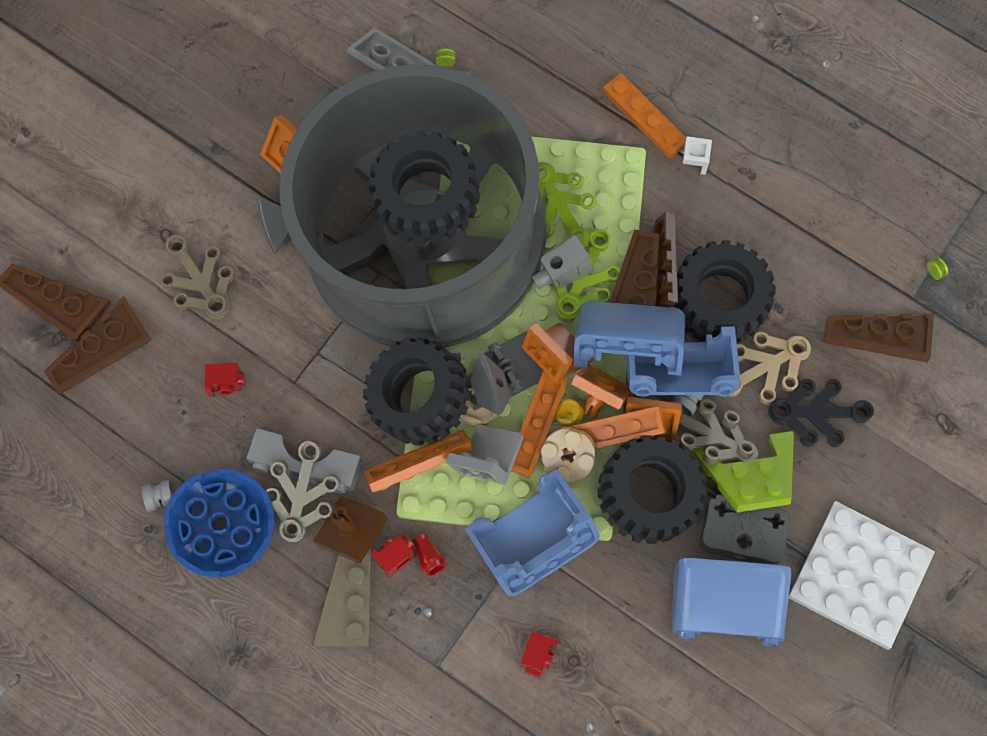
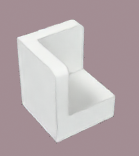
M687 136L683 149V164L701 166L700 174L706 175L712 140Z

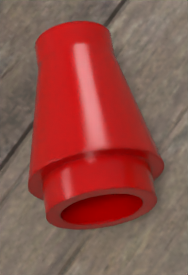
M426 533L418 535L413 539L422 572H425L427 576H434L446 568L445 556L429 539Z

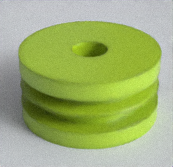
M451 49L438 50L436 52V64L441 67L453 66L455 64V52Z
M936 257L927 263V269L935 280L948 275L947 265L941 258Z

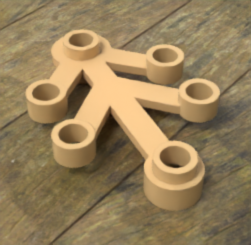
M757 332L752 340L754 347L764 349L769 346L782 350L776 355L749 349L743 344H737V349L743 352V356H738L739 362L747 359L759 362L760 364L740 374L739 388L730 397L738 395L745 384L767 373L765 386L759 394V400L764 405H770L776 398L775 387L780 365L788 360V372L781 382V388L785 392H793L798 386L797 375L800 361L807 359L811 353V345L806 338L793 336L788 340L768 336L765 332ZM758 337L764 338V339H765V343H764V344L758 343V342H757V338H758ZM793 347H800L801 353L794 352ZM791 380L794 386L788 387L785 381ZM763 393H770L772 399H765Z

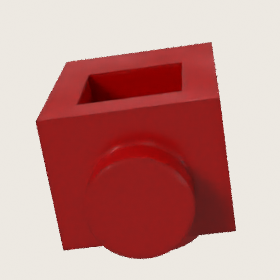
M237 363L205 364V391L209 397H214V392L230 395L234 391H241V387H245V372L240 370Z
M399 535L396 539L391 537L380 546L381 551L377 552L374 549L371 551V555L390 578L415 558L412 551L415 546L406 535L402 537Z
M532 631L520 666L525 668L524 673L540 678L543 668H550L554 653L549 650L550 648L556 650L559 640Z

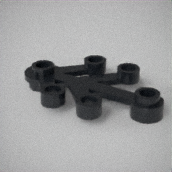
M803 379L798 388L787 399L779 398L774 400L769 406L768 414L774 423L790 426L800 436V441L805 447H812L818 440L817 433L814 430H808L796 417L807 418L827 437L828 444L836 448L842 445L845 436L842 431L833 428L824 418H853L857 423H866L872 418L874 408L866 400L857 401L853 407H822L831 397L837 396L841 391L842 385L836 379H830L825 384L824 389L807 406H796L804 396H810L815 390V383L811 379ZM808 384L811 387V390L805 391L802 388V385ZM829 385H835L837 391H831ZM777 409H783L786 415L780 416L777 413ZM857 410L864 411L865 417H859ZM805 435H811L814 441H806ZM831 436H839L840 442H834Z

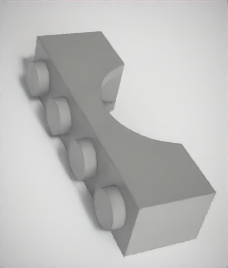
M256 428L246 458L252 469L261 473H267L274 462L283 460L288 465L287 473L291 480L294 477L299 478L302 462L293 459L287 453L286 442L283 436ZM334 449L326 458L313 464L309 486L315 487L322 483L325 477L334 474L339 477L341 482L339 488L334 492L338 494H345V491L353 493L362 465L360 456ZM277 464L275 466L276 472L283 473V467ZM333 479L327 480L329 487L334 488L336 486Z

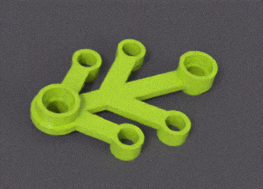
M538 163L539 173L545 170V176L539 178L541 200L544 190L549 195L545 211L546 226L549 227L546 238H550L554 234L553 224L558 210L571 232L569 239L578 233H582L583 237L580 242L584 249L590 245L591 233L579 226L566 203L582 206L586 210H592L597 204L596 198L590 193L578 195L558 191L554 182L568 184L573 189H579L584 184L583 176L577 172L570 174L555 172L554 167L549 163ZM579 177V182L573 185V178ZM591 197V203L585 206V199Z
M596 229L590 234L591 248L588 255L592 267H594L600 252L605 251L610 244V235L604 229ZM602 240L604 244L596 245L595 241ZM612 265L605 271L593 275L589 273L572 282L573 286L569 294L566 287L558 290L555 288L559 298L555 305L557 315L563 320H574L579 316L580 307L583 303L592 300L609 302L611 293L607 288L603 287L597 289L594 294L581 298L579 296L582 290L606 281L616 283L620 269ZM614 271L617 273V276L610 277L608 273ZM604 293L607 295V298L602 300L598 295ZM566 305L572 306L573 310L567 312L564 310L563 307Z

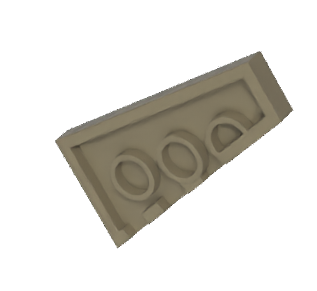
M372 545L361 564L338 555L314 639V647L370 646Z

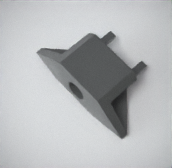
M259 197L257 199L259 213L266 237L273 252L277 253L283 243L292 241L287 231L281 206Z
M484 353L479 354L472 373L471 386L467 388L473 387L478 404L473 406V410L476 411L483 407L500 415L503 413L511 396L503 370Z

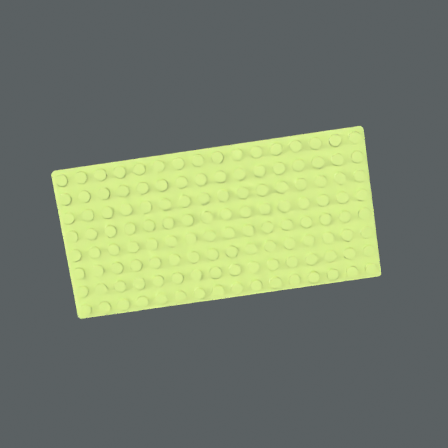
M532 137L538 163L547 162L554 167L555 172L565 174L577 172L584 178V184L579 189H573L568 184L554 182L558 191L578 195L590 193L597 200V204L592 210H586L582 206L566 203L580 227L587 229L590 233L596 229H604L610 235L609 247L605 251L600 252L593 267V272L590 275L605 271L612 265L617 266L621 270L634 229L639 230L646 157L645 149ZM456 141L457 145H458V144H462V145L467 149V151H468V153H469V151H470V146H469V145H467V144H465V143H462V142ZM493 164L479 183L480 200L476 205L477 211L473 218L468 217L469 225L464 229V232L469 236L504 240L518 216L522 199L507 172L499 164ZM545 170L539 173V178L545 176ZM441 174L439 190L444 192L448 190L451 181ZM579 177L573 178V185L579 182ZM544 190L542 197L544 212L546 211L549 199L546 190ZM591 197L585 199V206L591 203ZM558 210L553 224L554 234L550 238H546L544 255L567 241L571 233ZM578 233V234L576 235V236L578 237L579 241H580V240L582 239V237H583V234H582V233ZM596 240L595 244L603 245L604 242L602 240ZM590 245L587 248H585L587 253L591 248ZM458 260L431 263L428 270L431 283L436 285L454 279L468 272L482 261ZM611 271L608 273V275L610 277H616L617 273ZM606 281L582 290L579 298L594 294L597 289L602 287L607 288L612 297L616 283ZM534 283L522 303L499 325L473 340L446 347L445 349L450 353H460L461 363L467 370L466 375H469L474 370L478 355L489 351L488 346L492 343L497 342L498 345H501L526 331L528 332V329L536 323L544 331L557 323H561L575 337L578 317L574 320L561 319L555 311V305L559 298L554 286L549 283L538 289ZM572 283L565 286L568 294L573 286ZM600 293L598 297L604 300L607 298V295ZM566 305L563 307L564 310L567 312L573 310L572 306ZM602 353L601 361L595 360L596 357H594L593 361L589 363L593 367L626 384L627 368L625 354ZM581 369L565 378L568 379L560 403L567 399H573L584 407L590 394L571 384L575 375ZM433 371L421 372L414 376L410 412L421 408L431 397L435 384ZM537 384L509 398L503 413L494 418L490 424L483 426L519 432ZM471 396L472 404L477 405L476 396ZM604 402L597 418L589 417L593 409L592 406L587 415H583L579 424L623 414L624 405L618 410ZM556 413L546 439L555 429L566 427L558 422ZM461 421L457 428L453 426L449 430V435L463 430L471 442L477 426L468 425ZM425 441L423 445H413L412 443H405L404 454L415 449H418L422 446H425L428 443ZM620 443L596 448L595 463L590 473L581 480L567 481L569 487L592 518L600 534L599 540L609 541L611 539L613 526L611 527L607 521L610 517L607 512L602 513L600 508L603 501L602 498H598L597 490L601 486L598 480L604 470L603 467L619 449ZM541 453L530 479L510 472L506 485L462 476L445 462L439 467L421 472L409 480L400 481L396 513L401 519L470 526L475 519L480 517L490 518L494 523L539 493L537 490L539 479L549 472L543 464ZM576 453L564 455L563 457L572 461Z

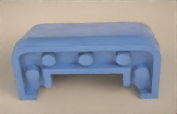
M593 300L585 302L580 307L576 327L574 367L587 368V363L591 358L596 357L595 360L601 361L602 353L655 357V365L665 364L668 369V375L681 376L685 344V314L675 307L609 303Z
M721 327V333L712 338V334H706L705 342H685L681 376L668 375V369L665 364L655 365V357L625 355L630 391L640 397L648 395H719L726 397L732 395L739 388L740 371L735 327Z
M558 469L544 474L539 479L537 485L539 493L499 520L493 523L490 518L480 517L465 528L482 558L508 596H516L591 548L599 540L600 534L592 518Z
M699 558L679 559L674 567L671 633L678 634V638L695 639V634H700L701 632L754 636L756 639L762 640V645L778 646L779 642H783L785 638L791 568L783 565Z

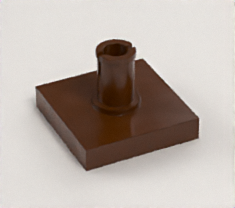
M341 496L332 510L333 513H330V516L326 519L315 537L314 543L321 548L361 564L388 517L384 512Z

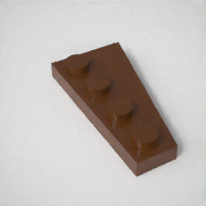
M669 212L663 213L656 219L654 233H658L661 238L657 307H672L678 302L677 226L675 224V214Z
M634 229L610 303L657 306L661 240L658 233Z
M13 263L0 276V288L76 342L81 340L80 337L92 327L111 304L107 298L92 295L88 291L80 288L76 289L56 279H49L40 273Z
M124 296L117 302L118 305L111 312L107 311L100 318L101 321L90 331L87 330L80 337L81 340L72 348L69 347L44 370L59 395L152 341Z
M904 313L900 316L875 314L874 317H863L861 314L828 315L825 323L823 343L928 363L931 358L934 313H925L924 316H913L912 313Z

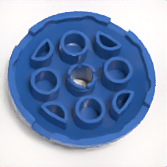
M218 469L203 474L199 473L188 479L173 494L164 517L166 543L176 560L193 573L212 578L236 575L255 564L267 550L275 526L273 506L262 486L250 476L231 469ZM218 520H227L226 528L222 530L214 529V525Z

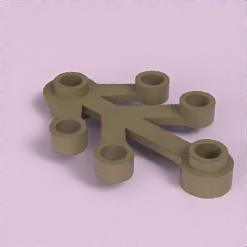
M181 235L170 236L165 243L168 253L172 257H178L192 279L176 277L172 273H165L160 278L161 285L165 290H173L176 287L198 291L205 298H191L185 293H178L173 299L176 308L179 310H186L188 308L205 310L206 315L213 320L225 318L230 312V303L226 298L229 283L235 278V274L230 266H222L218 270L220 279L214 294L210 288L215 264L221 260L219 248L209 246L205 250L206 259L201 274L187 253L188 245L184 237ZM176 246H182L181 250L174 251ZM211 252H217L214 258L209 257ZM224 272H231L229 277H222ZM167 279H173L171 284H164ZM180 299H186V302L184 304H178V301ZM216 305L222 306L219 311H214L213 308Z
M708 398L702 399L698 406V412L703 415L708 426L683 414L681 410L679 424L702 435L701 437H694L692 434H683L678 445L681 449L688 447L693 451V449L707 447L703 454V460L709 465H715L719 461L731 459L735 462L754 460L758 457L756 446L744 439L737 425L740 417L736 412L727 411L722 418V424L728 428L731 439L725 436L714 414L716 404L713 400ZM721 445L727 449L719 450L714 446Z
M313 439L306 440L298 448V455L302 459V465L297 486L294 485L287 473L288 465L285 461L278 460L270 467L271 474L278 479L292 502L291 512H289L281 500L282 491L279 487L271 486L265 491L281 520L279 533L288 542L301 540L306 533L307 526L321 518H328L330 513H333V503L324 500L317 505L316 510L301 517L304 505L327 492L336 491L341 483L337 475L330 474L324 478L322 483L308 490L314 461L322 454L320 443ZM309 445L315 447L316 453L314 455L308 453L307 447ZM277 464L283 467V473L276 472L275 466ZM328 479L335 481L336 486L334 488L328 486ZM275 491L277 499H272L269 496V492ZM327 505L330 509L329 513H323L321 506ZM289 524H295L297 532H292L289 529Z

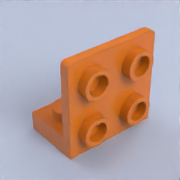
M537 323L528 329L521 348L556 383L583 368L574 367L575 337L561 323H557L545 331ZM594 357L591 358L587 364L591 363Z

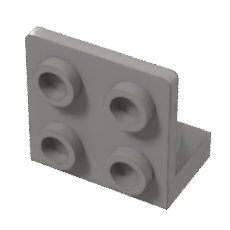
M478 425L470 442L473 451L469 453L461 452V455L449 453L446 464L462 476L506 485L524 436L519 432Z

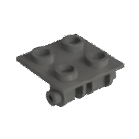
M527 331L501 345H498L497 342L492 343L488 346L489 351L484 353L503 370L511 394L510 398L538 384L543 369L521 348Z

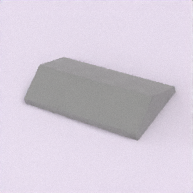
M375 27L349 46L346 51L375 70L401 65L437 66Z

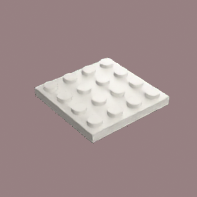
M835 501L789 593V599L889 650L895 641L935 551Z

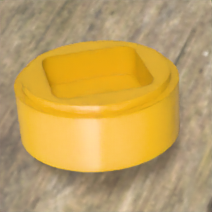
M573 399L561 402L556 411L558 422L566 427L579 424L584 415L582 405Z

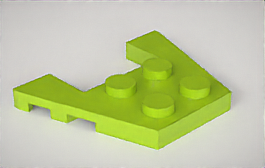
M793 431L769 434L768 442L774 457L722 464L719 461L715 465H709L703 460V454L707 447L693 449L691 456L694 460L698 458L703 466L702 470L707 476H711L718 484V490L737 513L791 504Z

